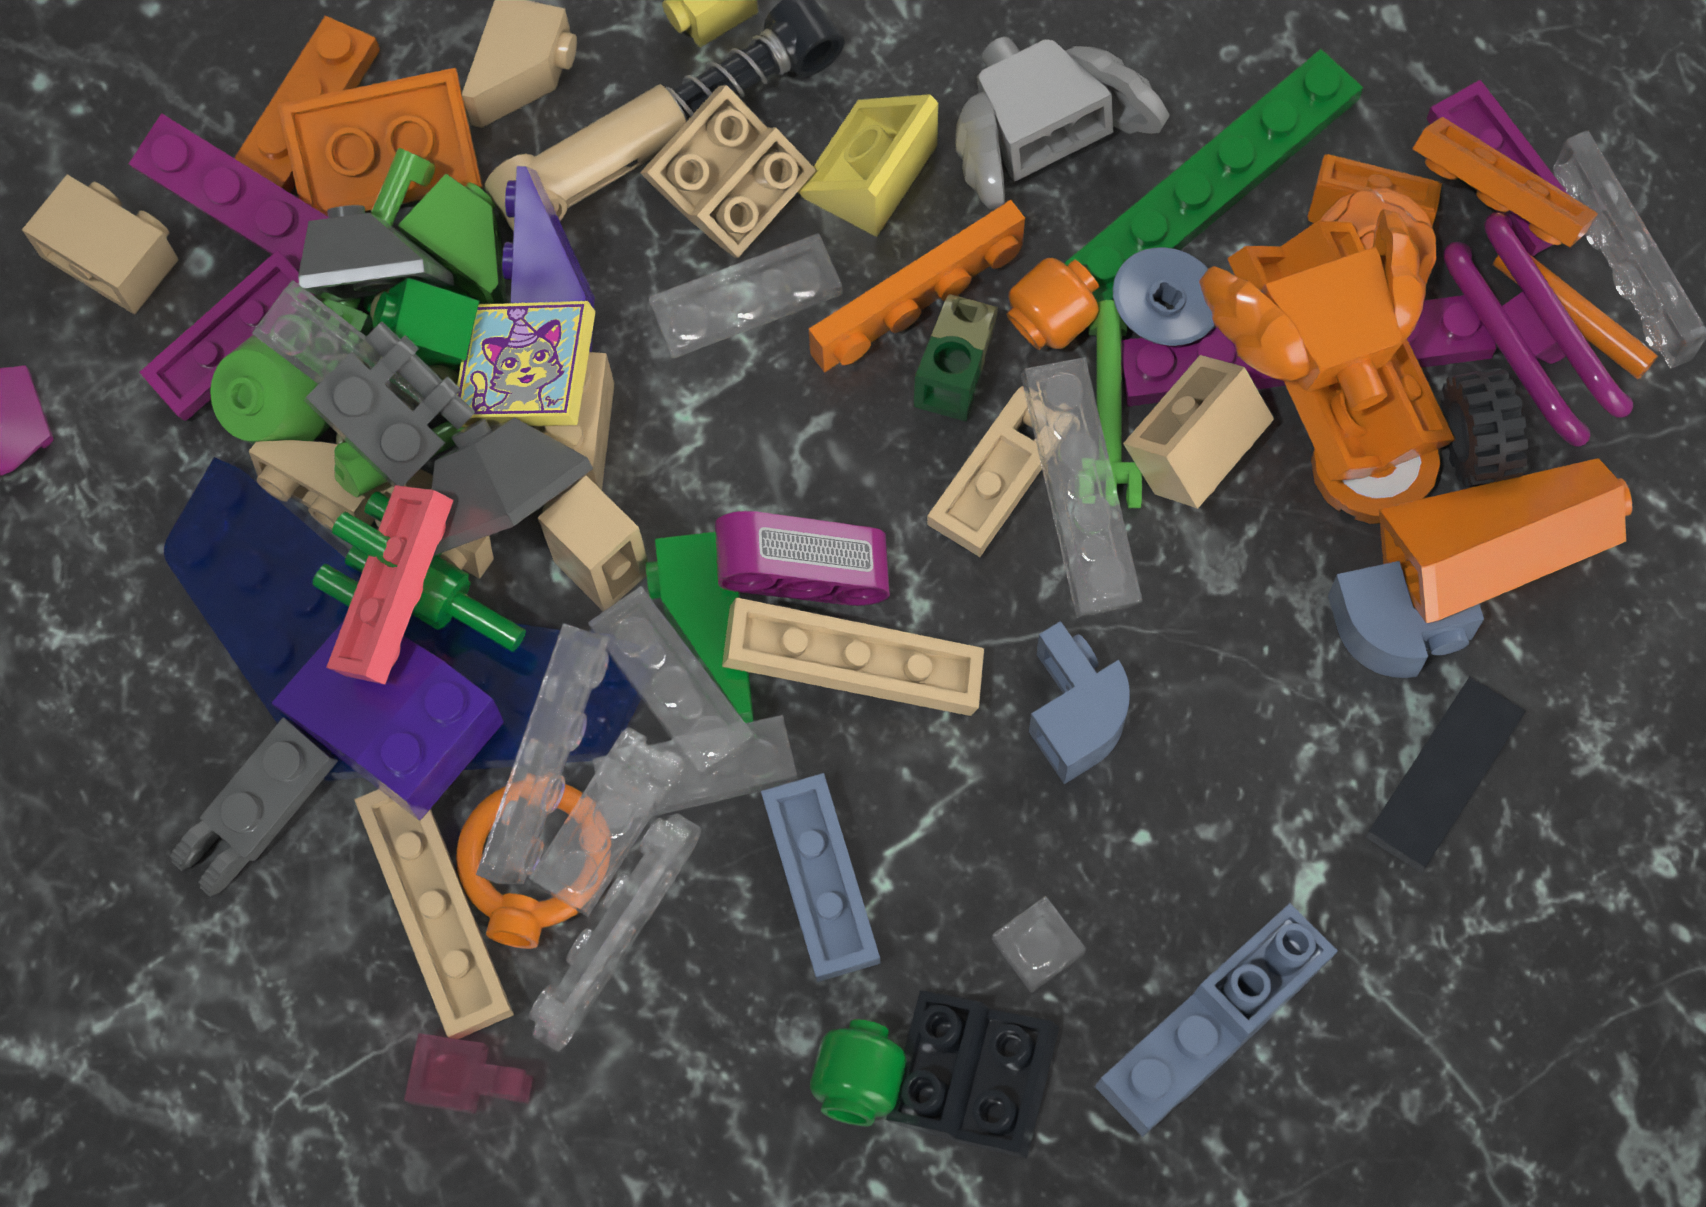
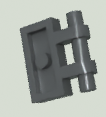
M380 322L364 340L383 358L369 370L350 352L305 397L304 401L393 487L395 485L404 486L445 444L427 424L440 412L458 430L471 418L475 411L457 395L461 389L448 376L442 380L415 354L419 348L406 335L400 339L388 326ZM396 372L404 377L425 398L413 411L385 385Z

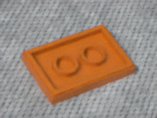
M456 68L277 104L298 198L327 217L328 209L339 206L361 205L365 207V212L372 211L398 148L413 153L435 165L433 178L427 186L424 187L411 181L402 204L421 201L445 174H448L464 187L470 182L483 188Z

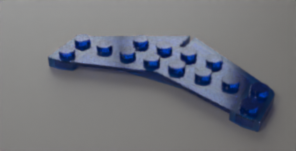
M214 457L168 535L164 545V557L175 576L278 724L283 717L289 718L272 705V701L344 621L349 609L345 604L313 586L312 583L316 573L324 564L330 565L359 582L361 573L346 565L344 556L276 498L266 492L242 469ZM411 614L404 636L442 659L493 698L504 720V723L464 770L596 761L605 758L618 745L661 661L658 652L631 640L522 624L517 625L524 628L526 634L519 647L512 652L453 616L448 624L437 630ZM313 738V739H314L319 745H321L326 751L328 750L325 746H323L320 742H318L315 738ZM331 752V755L338 762L324 777L325 781L364 778Z

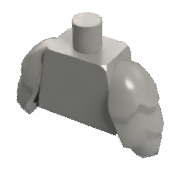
M1001 37L991 42L982 54V60L987 68L983 69L977 76L979 93L969 98L961 110L957 122L955 146L958 157L963 160V173L966 183L977 192L980 201L989 210H995L1005 204L1001 157L1010 177L1015 182L1113 133V126L1129 134L1134 132L1160 133L1170 115L1160 97L1153 91L1149 81L1133 69L1124 66L1121 59L1107 50L1088 46H1074L1065 51L1054 40L1044 39L1020 51L1010 38Z

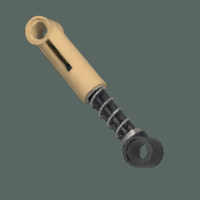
M782 0L768 13L764 20V31L760 32V36H753L751 45L743 50L730 49L726 60L719 64L708 62L705 72L696 77L684 76L682 85L674 90L658 84L535 157L529 154H522L506 160L489 175L485 183V191L514 231V218L507 217L505 211L506 186L508 180H516L517 166L529 167L537 171L558 219L561 221L568 207L655 157L718 86L727 85L735 94L739 93L741 97H744L743 90L760 80L767 84L766 77L772 73L783 74L787 71H795L797 75L803 77L813 75L829 66L839 56L844 47L845 40L816 0Z

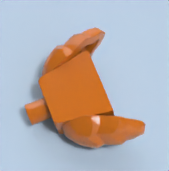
M1386 209L1381 210L1377 218L1372 248L1266 283L1261 291L1251 282L1240 279L1230 272L1215 266L1208 268L1199 280L1204 300L1212 312L1214 325L1235 344L1238 356L1246 364L1275 379L1288 382L1297 380L1306 391H1314L1339 382L1352 411L1369 408L1387 397V391L1376 369L1387 364L1402 345V342L1406 341L1414 331L1423 309L1426 294V284L1419 275V248L1410 238L1408 227L1400 213Z

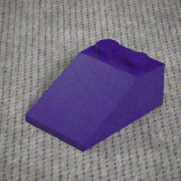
M342 622L272 701V705L420 821L504 723V720L493 698L442 659L404 635L400 643L399 657L391 668L385 685L347 677L326 668L343 625Z

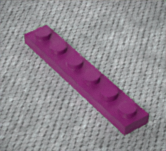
M1464 295L1424 300L1423 309L1416 327L1407 338L1421 368L1491 359L1496 350L1495 341ZM1212 328L1211 331L1199 340L1184 345H1160L1144 338L1121 340L1122 382L1127 407L1159 403L1200 355L1245 367L1257 389L1286 386L1283 380L1267 376L1246 364L1238 356L1235 344L1218 328Z

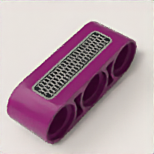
M757 511L728 513L719 517L715 522L719 587L725 590L847 606L872 605L887 600L890 596L886 535L880 529Z

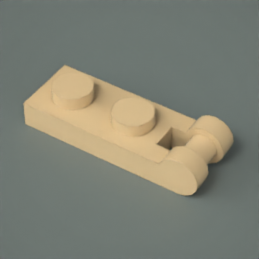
M1021 386L1009 400L927 516V525L981 557L1053 452L1065 441L1075 422V417L1058 408L1053 412L1038 403L1039 396L1024 386ZM1025 423L1038 431L1039 434L1033 441L1018 432L1017 429Z

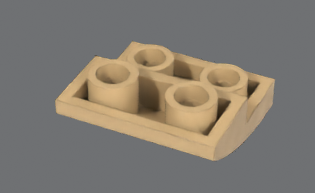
M727 85L718 86L640 173L701 231L734 258H739L816 172V169L776 127L767 128Z

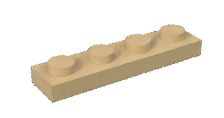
M736 597L729 610L722 667L971 716L979 708L984 648Z
M379 789L354 799L447 1037L453 1042L513 1016L514 1014L432 810L430 809L419 821Z

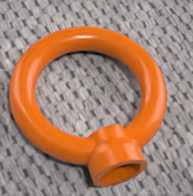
M523 780L496 790L472 811L461 830L456 854L457 872L467 897L481 912L490 917L486 935L490 939L516 948H536L542 928L559 924L575 916L590 904L599 893L610 869L612 840L603 814L596 804L581 791L554 780ZM546 805L566 812L577 822L585 838L586 857L580 874L565 891L544 901H537L520 894L508 893L502 895L489 882L483 867V847L491 829L505 815L525 806Z

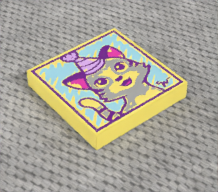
M588 301L479 304L466 360L461 363L457 386L461 389L457 395L475 411L462 427H467L482 419H486L489 426L493 427L513 418L529 426L577 425L596 312Z

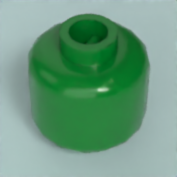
M853 1019L850 1021L849 1028L831 1030L822 1038L810 1081V1090L815 1099L822 1103L821 1112L824 1115L847 1124L871 1126L874 1124L875 1117L886 1116L894 1109L906 1065V1056L900 1046L888 1039V1028L876 1022Z

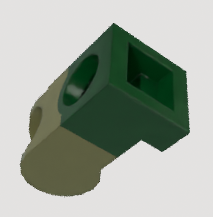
M952 294L947 296L915 375L913 407L967 421L973 404L974 392L985 363V355L995 327L998 307Z

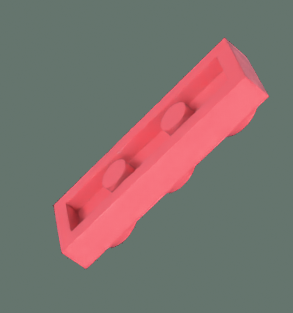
M395 485L378 531L390 537L387 541L383 558L398 566L388 567L381 563L377 557L368 556L326 668L347 677L386 684L390 670L399 657L400 643L413 608L422 595L423 581L435 549L444 536L445 522L454 500L435 490Z

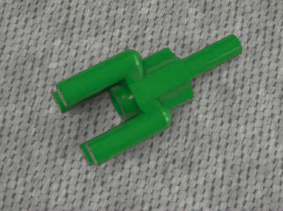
M379 491L374 492L365 505L364 513L381 522L390 498ZM346 511L337 518L332 528V534L352 545L345 558L346 565L362 574L368 556L377 557L381 563L388 567L398 566L383 558V553L390 537L385 536L382 532ZM442 553L434 555L423 581L422 595L414 606L412 615L437 630L448 624L453 616L514 652L521 644L526 630L468 596L467 593L471 584L468 580L469 574L441 558ZM324 564L316 573L312 584L349 607L358 582L330 565Z

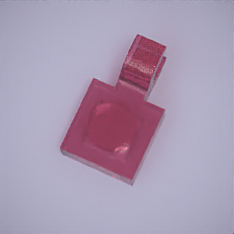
M418 1033L404 1101L413 1105L476 1114L479 1094L508 1101L528 1103L533 1076L526 1075V1071L521 1069L487 1065L486 1060L489 1047L483 1043Z

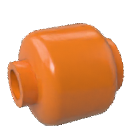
M1046 258L1040 261L1010 289L1008 298L1012 309L1006 315L1018 332L1036 349L1040 350L1044 345L1053 349H1062L1097 318L1099 308L1092 293L1099 288V284L1092 274L1077 260H1073L1067 266L1058 259Z

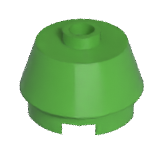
M279 329L256 333L228 354L219 363L213 374L211 402L218 421L230 434L252 445L260 441H314L321 437L330 425L304 399L328 375L325 365H332L331 360L320 346L306 337Z

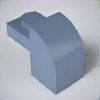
M1400 561L1337 574L1328 594L1340 638L1349 653L1368 669L1389 677H1417L1428 658L1426 649H1430L1432 655H1445L1459 651L1469 645V640H1472L1484 620L1480 604H1477L1439 621L1426 623L1413 607Z
M1060 621L1039 634L1036 655L1063 694L1031 713L1029 733L1062 782L1066 784L1101 762L1114 749L1123 731L1129 707L1130 690L1126 673L1119 660L1096 673L1094 669L1098 667V661L1087 641L1080 634L1071 637Z

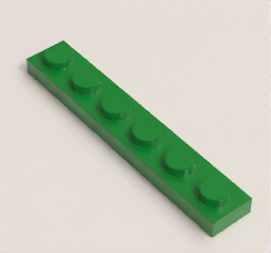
M1320 49L1064 264L1068 266L1073 260H1077L1092 274L1099 284V288L1092 293L1097 303L1104 300H1114L1113 284L1115 276L1128 258L1150 248L1164 247L1182 250L1360 100L1363 87Z

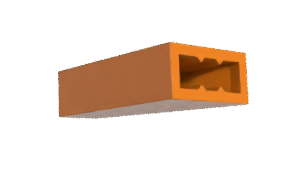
M1597 458L1379 509L1383 564L1400 561L1413 606L1426 623L1439 621L1626 542L1625 516L1630 515L1632 512L1631 494L1626 482L1622 478H1617Z

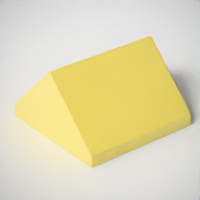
M931 94L858 100L813 166L816 172L799 189L798 193L805 200L877 237L938 145V102Z

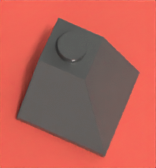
M348 205L330 208L327 210L328 219L308 222L298 275L301 290L337 302L375 297L381 290L391 289L407 278L438 288L454 286L453 273L388 222L371 213H365L364 206Z
M516 418L491 428L486 419H482L452 436L456 447L435 460L432 490L454 500L445 522L444 536L437 545L434 555L515 526L590 472L593 467L589 459Z

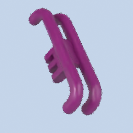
M1492 213L1484 222L1485 233L1523 292L1501 306L1472 262L1471 249L1465 243L1452 242L1448 244L1443 252L1444 262L1456 284L1547 422L1568 444L1573 446L1585 445L1591 435L1589 427L1581 422L1568 407L1538 362V358L1553 364L1566 357L1596 401L1614 417L1623 418L1628 416L1632 412L1633 401L1611 378L1512 230L1513 223L1511 218L1504 213Z

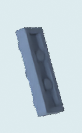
M824 773L761 791L816 981L821 982L881 964Z

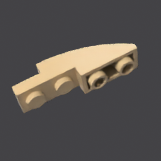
M296 440L255 442L249 450L258 475L256 480L266 492L281 501L286 502L290 497L309 507L308 511L314 519L332 530L337 518L345 511L371 526L375 519L364 513L367 501L376 491L390 498L394 489L389 482H386L357 498L345 491L334 477V450L337 444ZM419 469L404 486L432 490L433 475ZM375 520L376 524L379 527L381 522ZM489 535L445 551L440 556L454 566L469 572L479 579L494 560Z

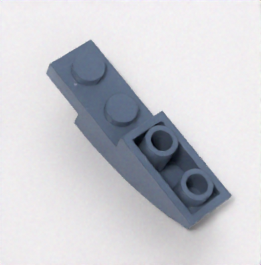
M1289 903L1202 982L1193 995L1101 1077L1095 1088L1144 1137L1180 1102L1187 1099L1245 1044L1338 951Z

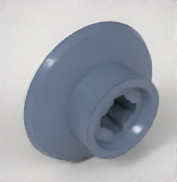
M1158 247L1140 251L1128 258L1115 276L1113 298L1117 311L1125 324L1134 333L1150 342L1175 346L1197 341L1215 326L1212 312L1204 300L1199 280L1208 268L1194 256L1177 249ZM1154 298H1161L1169 305H1173L1174 308L1172 310L1166 309L1159 302H1155Z

